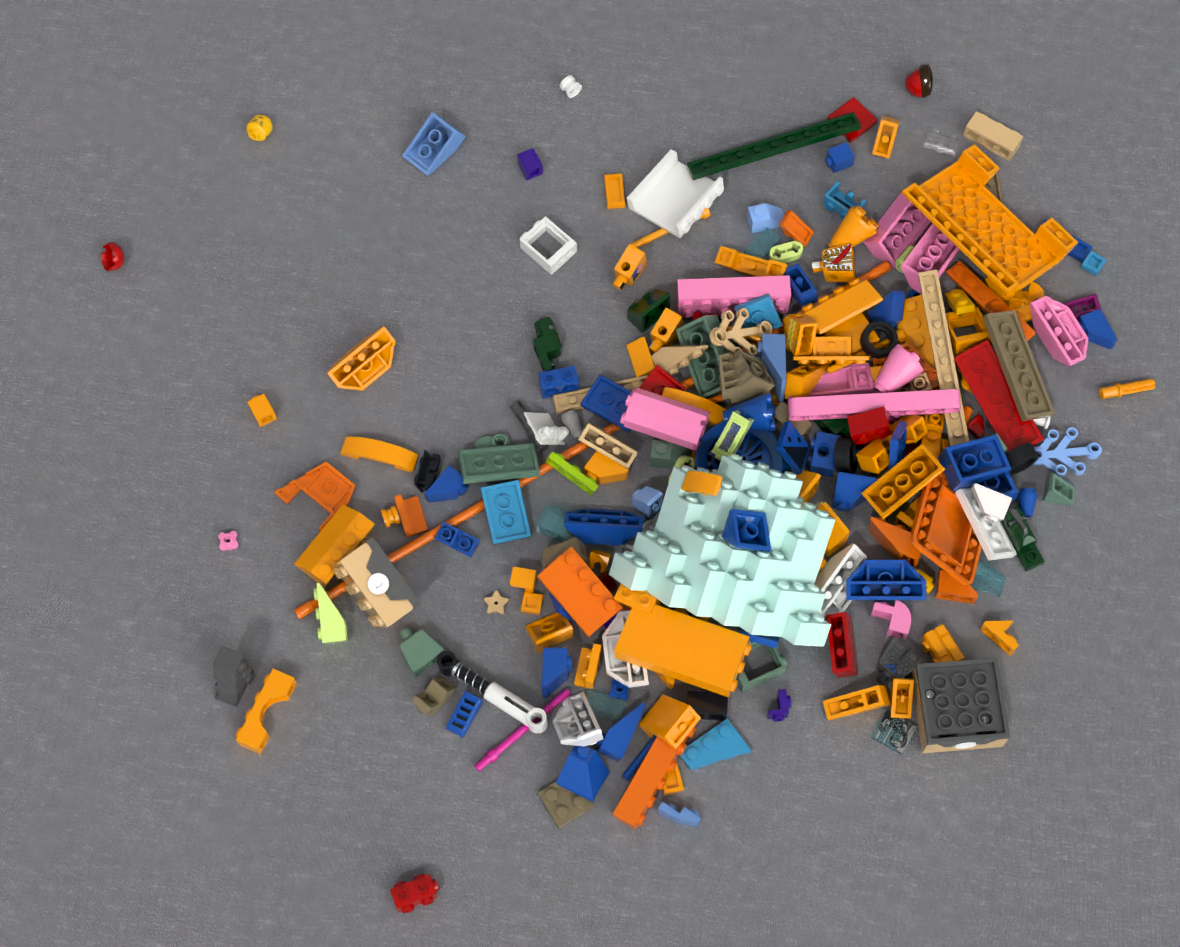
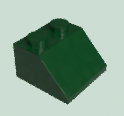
M659 289L645 293L639 302L629 306L627 319L641 333L645 332L659 320L665 308L670 309L671 295Z

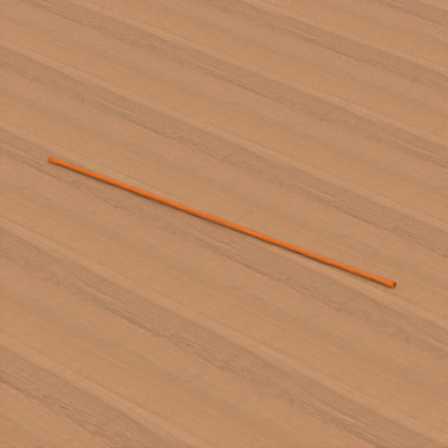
M884 261L872 268L871 271L860 276L859 279L870 282L889 272L891 266L887 261ZM782 322L783 326L773 329L771 334L784 333L785 324ZM750 341V342H749L750 344H753V345H755V346L758 348V342H756V341ZM692 376L681 382L686 387V390L695 385ZM611 423L602 430L613 434L621 428ZM579 442L560 454L567 461L590 446ZM546 462L539 466L540 476L554 468ZM538 477L519 478L516 480H519L521 488ZM483 499L445 522L455 527L485 509ZM442 523L387 555L388 559L393 564L432 541ZM343 581L326 592L331 599H334L346 591L344 587L346 583ZM314 598L294 609L299 620L319 607L318 600Z

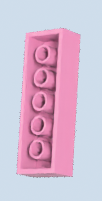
M790 276L677 279V314L684 318H689L693 316L694 312L698 311L702 315L717 313L721 316L723 312L730 310L735 315L734 306L766 294H770L777 312L781 314L788 313L791 299Z

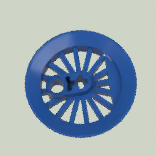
M724 422L710 428L701 438V443L695 456L696 468L712 469V471L713 469L718 470L719 466L716 462L720 460L715 458L716 454L710 451L725 428ZM731 427L724 443L728 450L731 446L728 438L736 437L740 428ZM749 429L745 435L746 439L742 450L740 451L739 446L735 454L742 456V460L752 462L755 465H758V462L770 466L769 469L782 473L784 459L775 449L778 439L771 431ZM751 439L756 441V443L745 453L749 440ZM722 446L720 447V449H722V450H724L725 452H727V450L724 449ZM760 446V452L751 455ZM707 458H711L712 462L707 463Z

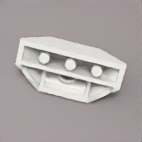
M854 543L831 557L816 577L814 585L818 586L819 590L826 594L819 614L823 617L829 614L844 612L852 601L846 600V579L864 560H867V556Z
M631 610L618 612L616 618L602 635L607 675L629 688L649 685L646 668L617 659L614 654V649Z
M584 691L567 697L552 721L561 744L584 747L603 740L601 729Z

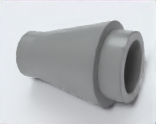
M570 410L561 416V422L573 435L574 439H578L583 430L579 414L575 410Z

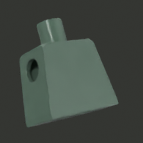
M407 627L399 633L404 640L399 645L401 653L415 678L437 663L438 655L444 651L422 629L414 634Z

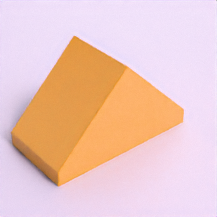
M893 678L890 687L891 718H911L914 679Z

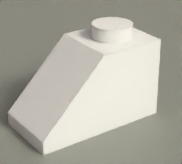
M972 484V493L981 513L987 515L986 519L993 522L1004 520L1012 498L979 484Z

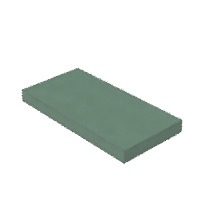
M534 443L458 450L463 484L540 476Z

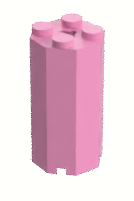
M636 388L627 397L625 406L628 407L626 412L623 413L620 423L624 424L626 428L697 451L701 443L699 439L705 433L710 412Z

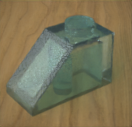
M546 505L536 524L537 532L561 543L569 538H573L571 532L564 526L565 514L556 506L550 507Z
M978 561L975 578L971 586L972 588L1000 597L1006 578L991 565Z

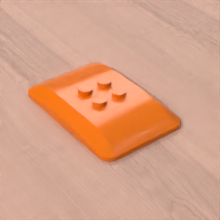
M942 472L922 489L913 521L911 542L917 550L965 586H969L974 581L982 547L955 494L956 491L951 490L945 473Z

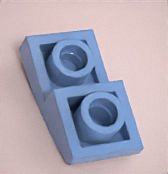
M662 802L658 807L657 813L674 822L689 826H699L701 822L700 814L692 808L688 810L684 807L678 813V809L671 803L666 804Z

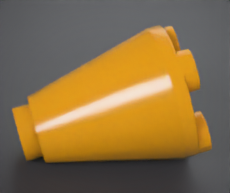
M860 205L857 207L852 206L828 245L832 248L852 243V247H855L876 235L879 225L874 219L871 218L869 220L865 216L866 211Z

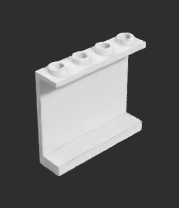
M671 149L627 197L628 208L681 238L684 233L690 230L691 225L700 219L704 209L710 208L715 198L723 193V178L719 177L715 182L707 177L692 180L686 165L678 161L677 152Z

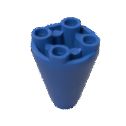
M771 393L758 395L723 411L725 426L733 411L738 410L744 418H752L754 420L749 429L776 431V422L773 419V416H775V406L772 404ZM734 423L732 426L733 428H741V426L736 423Z

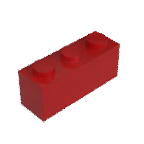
M846 612L826 615L827 622L831 624L828 637L833 674L838 678L858 675L851 617Z

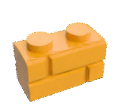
M944 624L923 635L921 646L926 653H930L933 658L931 659L932 663L961 661L965 659Z

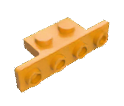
M817 336L814 341L813 355L793 356V360H798V364H809V360H817V364H828V360H835L836 364H846L847 360H854L855 364H865L866 360L871 359V355H852V336Z

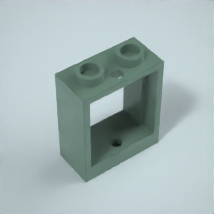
M750 641L752 645L751 651L763 646L762 644ZM765 645L776 669L750 681L747 679L744 671L742 674L738 673L736 680H738L741 692H745L785 673L787 662L783 655H779L777 648Z

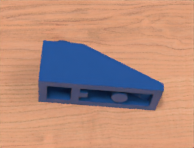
M640 704L602 734L603 740L596 743L599 745L596 751L617 762L620 761L625 754L646 704Z

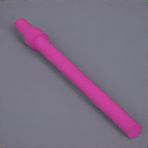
M565 688L542 708L546 715L571 695L568 689ZM535 718L532 722L536 724L541 718ZM524 724L521 725L497 747L491 748L486 752V756L474 765L476 770L480 772L490 762H495L504 750L529 730V727Z

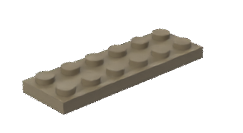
M1016 311L990 313L983 316V321L1022 422L1053 416L1055 414Z

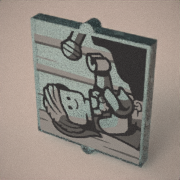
M887 709L882 719L877 721L878 726L871 738L903 755L908 744L912 743V737L918 726L904 718H891L890 710Z

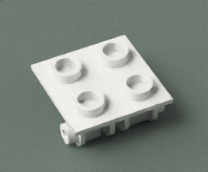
M524 412L527 423L532 428L535 438L540 445H565L563 439L569 434V430L565 426H555L549 413Z

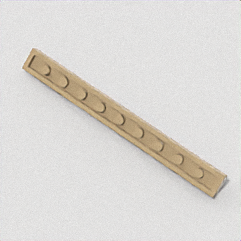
M931 270L918 273L939 390L955 389L959 391L961 410L955 413H944L949 445L954 446L969 442L938 271Z

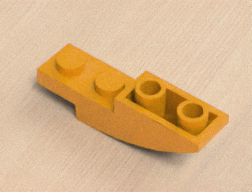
M944 413L923 414L928 433L919 440L918 446L923 444L939 461L938 456L940 455Z

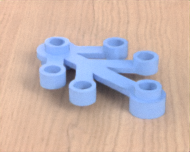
M1070 427L1055 450L1046 451L1051 443L1056 442L1059 437V432L1051 429L1048 431L1046 439L1041 446L1034 447L1037 454L1041 455V457L1033 465H1044L1059 477L1065 476L1067 472L1066 466L1072 469L1076 475H1082L1086 470L1085 464L1082 462L1076 463L1069 457L1086 455L1089 459H1097L1102 452V448L1098 443L1092 442L1087 447L1065 449L1071 440H1074L1078 435L1077 429ZM1068 432H1073L1074 436L1069 435ZM1050 434H1054L1056 438L1050 437ZM1091 447L1096 448L1097 451H1093ZM1056 458L1063 464L1056 465L1049 459ZM1076 467H1081L1082 471H1078ZM1057 469H1062L1064 473H1059Z

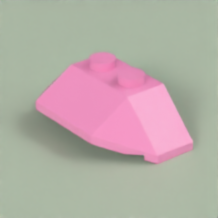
M1048 296L1031 302L1030 309L1033 328L1052 358L1069 367L1085 360L1088 337L1070 308L1058 301L1052 300Z

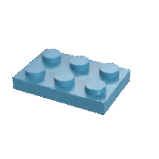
M519 480L480 488L493 545L531 537Z

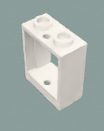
M546 216L542 220H538L530 231L524 232L520 237V248L551 275L577 252V243ZM545 231L563 245L548 260L531 246Z

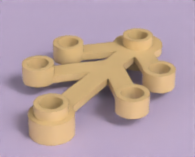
M741 308L736 311L737 319L731 331H726L729 322L734 319L733 312L727 310L721 314L722 321L719 327L713 328L710 331L709 337L713 345L724 346L734 355L735 351H742V349L735 347L728 340L733 339L745 349L746 353L754 356L758 353L757 347L750 344L743 337L751 335L762 337V334H771L772 326L768 321L758 323L756 327L741 329L745 319L749 316L748 310Z

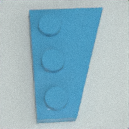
M726 719L688 745L684 753L679 756L691 771L711 765L714 762L751 753V749L730 721Z

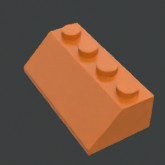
M572 547L555 559L537 576L587 637L591 636L623 608L619 602L615 601L614 596Z

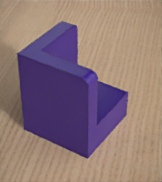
M533 148L517 154L518 165L526 181L543 174L542 163Z

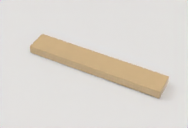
M648 375L616 381L615 383L632 391L639 388ZM591 387L553 395L557 415L570 410L584 409L580 406V403Z

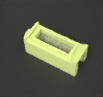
M738 410L733 411L711 451L716 454L715 458L720 461L722 455L731 456V454L737 452L754 421L752 418L746 419L741 416V412Z

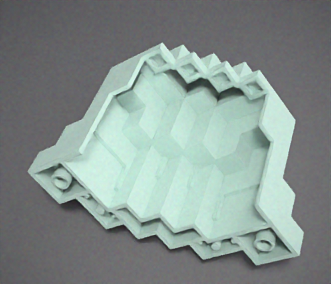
M731 454V456L722 455L718 470L713 469L712 472L698 467L697 470L685 465L682 468L673 467L654 531L638 532L632 552H615L609 575L630 590L647 591L668 607L685 608L695 616L712 617L724 626H739L751 635L783 637L793 645L824 647L831 624L825 621L823 616L819 615L826 594L820 591L819 587L814 584L835 519L828 516V512L816 509V505L804 502V498L799 496L803 481L796 478L795 473L785 471L783 474L780 471L769 469V465L758 462V465H755L752 462L742 460L743 457L737 454ZM687 471H698L722 476L721 487L717 496H705L700 493L681 490ZM738 509L766 513L771 551L735 548L723 539L722 534L729 510Z

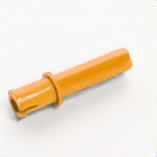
M1146 379L1125 384L1115 383L1114 386L1099 388V397L1101 399L1110 397L1120 398L1122 395L1152 390L1155 388V381L1153 379Z

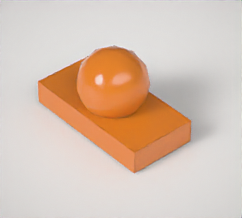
M791 210L786 211L779 223L784 235L800 242L803 247H806L814 234V231Z

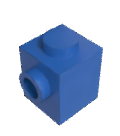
M846 142L828 149L825 163L835 173L853 166L855 156Z

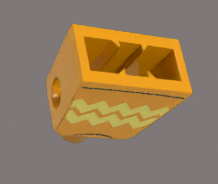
M805 313L788 314L783 319L785 324L783 333L785 334V342L794 356L811 355L818 323Z

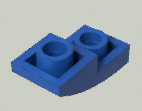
M444 521L434 538L471 558L480 542L479 539Z

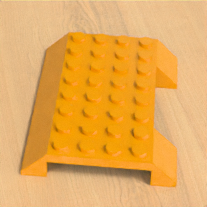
M974 144L962 152L957 162L919 186L913 183L902 190L901 193L1005 294L1012 297L1056 266L1078 244V241L1053 218L1040 225L1035 234L984 186L1000 168Z

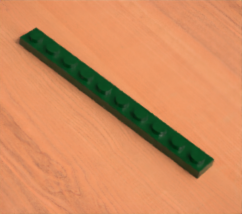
M853 112L688 162L686 167L692 180H696L860 130L861 124Z

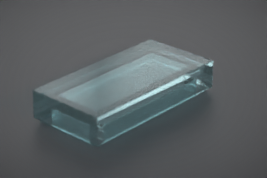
M767 227L749 245L744 254L764 259L769 254L770 249L781 241V237Z
M588 688L586 698L592 711L620 721L626 701L611 698L607 694Z

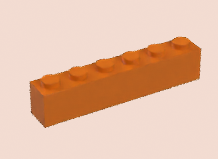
M693 727L677 749L672 748L664 739L656 737L613 812L615 819L634 830L638 826L641 827L646 819L644 814L648 808L651 809L657 799L655 797L656 793L664 788L668 772L672 773L677 764L675 762L676 758L684 753L687 747L685 742L688 737H693L697 727Z

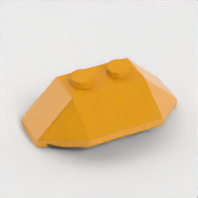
M385 326L381 327L362 339L340 357L328 370L327 375L338 388L363 391L391 368L395 339Z

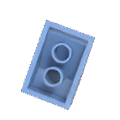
M432 112L402 156L429 176L459 148L466 135L444 118Z
M762 334V341H758L756 357L760 358L766 365L767 371L775 385L771 390L777 400L782 402L786 385L785 334Z

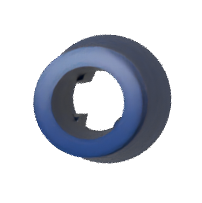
M1021 488L1020 493H1018L1020 509L1025 517H1033L1038 495L1036 490L1032 488Z

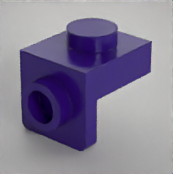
M786 689L778 690V709L768 710L767 719L778 722L788 717L791 697L787 695Z

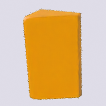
M644 336L626 345L636 377L649 375L654 369Z

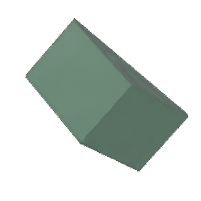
M1050 473L1045 482L1043 501L1069 506L1074 505L1075 487L1055 473Z

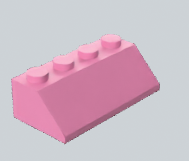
M900 193L877 223L879 225L877 228L878 233L863 241V243L873 256L883 262L887 261L891 267L896 268V260L908 246L915 245L931 224V221Z
M933 223L901 265V269L910 287L920 294L922 293L918 273L937 270L940 279L960 251Z

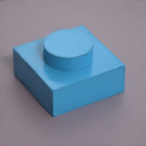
M1090 251L1081 264V268L1097 276L1107 259Z

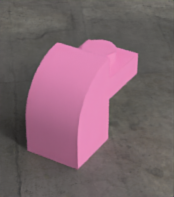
M898 600L895 601L893 607L886 602H874L871 616L890 620L886 635L906 640L911 625V613L907 606Z

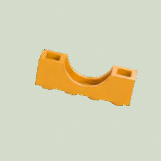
M904 415L891 425L892 432L894 433L899 421L907 423L906 444L916 443L928 433L923 416ZM892 435L884 439L873 440L856 454L862 471L879 474L889 465L888 455L890 454V439Z
M272 669L271 673L266 675L263 682L265 685L261 691L257 692L253 708L247 711L246 721L243 727H239L236 733V741L240 746L260 755L270 737L263 727L265 711L276 702L288 701L297 685L294 677Z

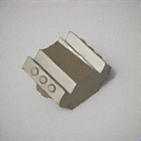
M738 350L734 355L731 353L719 355L718 372H720L719 380L721 382L722 400L730 398L731 403L739 404L758 395L768 393L775 386L766 365L760 358Z

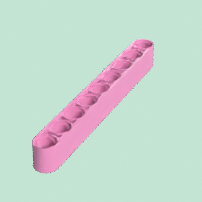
M955 389L795 397L787 400L788 419L792 421L843 419L883 406L886 408L889 416L955 413L961 410L959 391Z

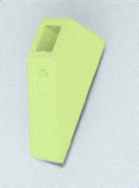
M316 583L317 588L314 589V598L318 600L319 608H316V618L320 620L321 628H318L319 640L322 639L324 644L348 641L346 620L320 583Z

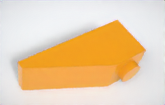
M810 360L809 364H803L786 373L784 395L791 396V398L808 396L826 372L829 363L817 364V360Z
M885 685L873 686L823 701L827 720L891 705Z

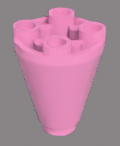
M897 344L890 351L876 378L873 391L875 393L895 392L918 377L924 371L918 362L920 360L919 356L914 352H907L901 345Z

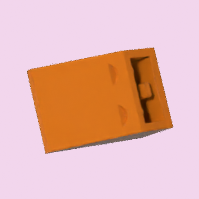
M871 517L868 531L893 560H906L912 567L917 568L923 553L913 546L911 532L906 531L901 525H891L880 517Z

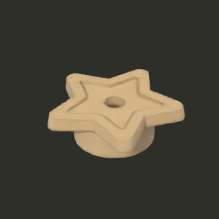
M495 591L492 597L484 598V602L488 605L487 614L493 612L504 614V605L509 602V599L501 597L498 591Z

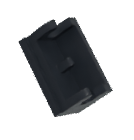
M688 691L687 704L695 710L702 720H726L728 697L714 692Z

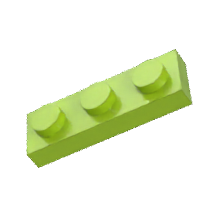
M552 451L546 463L588 495L592 496L599 487L592 477H586L582 474L580 468L576 465H570L566 462L563 455Z

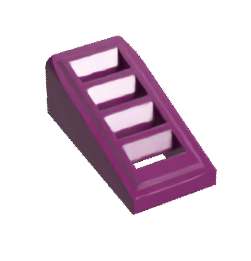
M1096 294L1062 303L1071 309L1077 320L1082 315L1101 309ZM1089 304L1093 305V309H1090ZM1083 305H1085L1086 311L1082 310ZM1074 307H1078L1079 313L1075 312Z

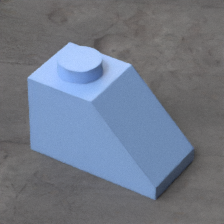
M767 203L748 207L747 220L751 233L779 228V223L784 216L782 208Z
M645 486L642 490L638 489L633 494L632 505L647 520L651 519L661 510L663 493L661 491Z

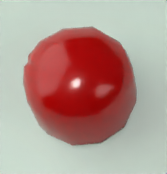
M109 242L103 246L106 250L100 254L101 263L107 272L120 269L124 264L125 258L122 248L115 242Z

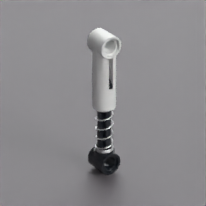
M443 651L438 655L437 664L443 675L454 676L458 680H463L466 685L470 684L472 689H477L480 694H484V699L528 726L531 732L542 733L546 730L548 721L543 709L535 708L496 682L489 683L485 681V678L479 677L478 673L474 674L471 672V669L465 668L453 652ZM446 661H452V664L449 666L443 665ZM535 718L542 719L538 724L532 722Z

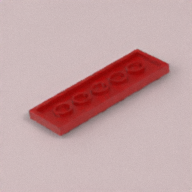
M988 340L954 357L955 363L995 434L999 435L1007 447V453L1022 444L1031 443L1035 445L1044 440L1033 420L1022 422L998 357Z

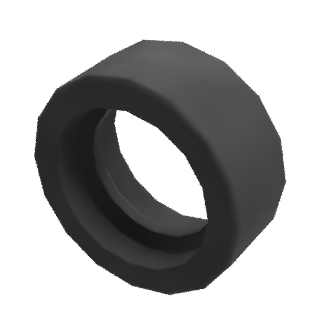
M884 321L870 323L860 336L862 350L867 355H871L872 358L876 359L887 357L898 343L896 330L892 325ZM878 330L885 333L889 339L888 347L881 350L872 346L868 338L870 332Z
M838 438L836 440L834 466L837 473L853 474L856 470V454L858 449L852 438Z
M1031 443L1022 444L1005 454L1011 466V470L1008 471L1010 475L1029 468L1039 458Z

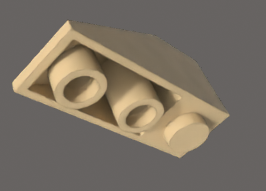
M708 345L662 347L651 357L655 366H660L673 376L679 372L680 368L691 364L690 361L692 359L702 356L703 351L709 347Z

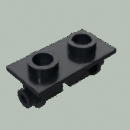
M424 450L423 457L420 458V467L414 478V485L421 493H423V490L427 491L434 483L436 474L431 473V471L437 472L441 462L439 454L434 453L431 456L427 450Z

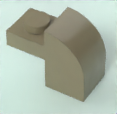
M442 676L432 679L425 692L415 695L412 703L416 705L420 712L429 714L432 717L446 704L456 687Z

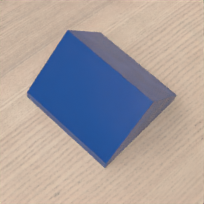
M738 509L729 510L722 538L735 548L770 552L771 544L766 513Z

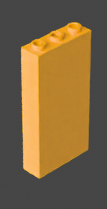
M655 604L651 614L632 607L614 649V654L617 659L729 698L731 691L735 692L738 684V680H736L738 673L742 674L745 662H743L745 655L749 656L752 645L750 644V636Z

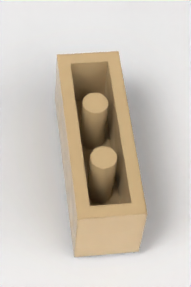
M977 111L966 125L963 134L964 137L1008 161L1012 159L1023 139V136L1017 131L1011 130L1002 123L996 122L987 115Z
M589 421L578 437V440L626 468L630 467L638 453L637 449Z

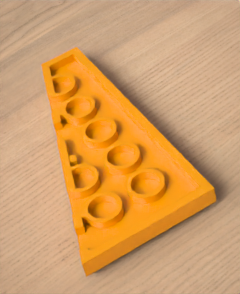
M922 295L905 299L903 319L897 324V329H901L904 332L906 342H909L929 366H932L936 371Z

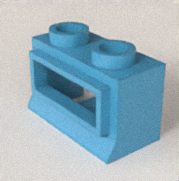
M837 181L824 195L823 204L828 211H835L839 214L840 219L843 220L848 210L852 206L857 207L859 204L854 201L853 192L849 191L845 195L839 191L840 182ZM865 199L860 203L864 210L867 202Z

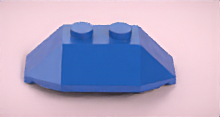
M585 508L566 512L564 526L583 543L622 546L635 537L638 532H642L643 516H637L625 510Z
M864 560L846 579V600H926V580L906 560Z

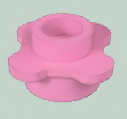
M221 532L218 535L220 550H233L238 547L239 544L236 540L237 532Z

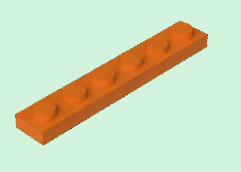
M958 261L946 271V275L986 314L1013 311L961 261ZM1018 316L1028 341L1035 335V331Z

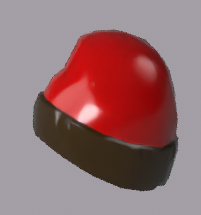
M922 64L919 69L906 76L905 87L911 95L918 98H926L931 95L933 86L932 70L929 64Z

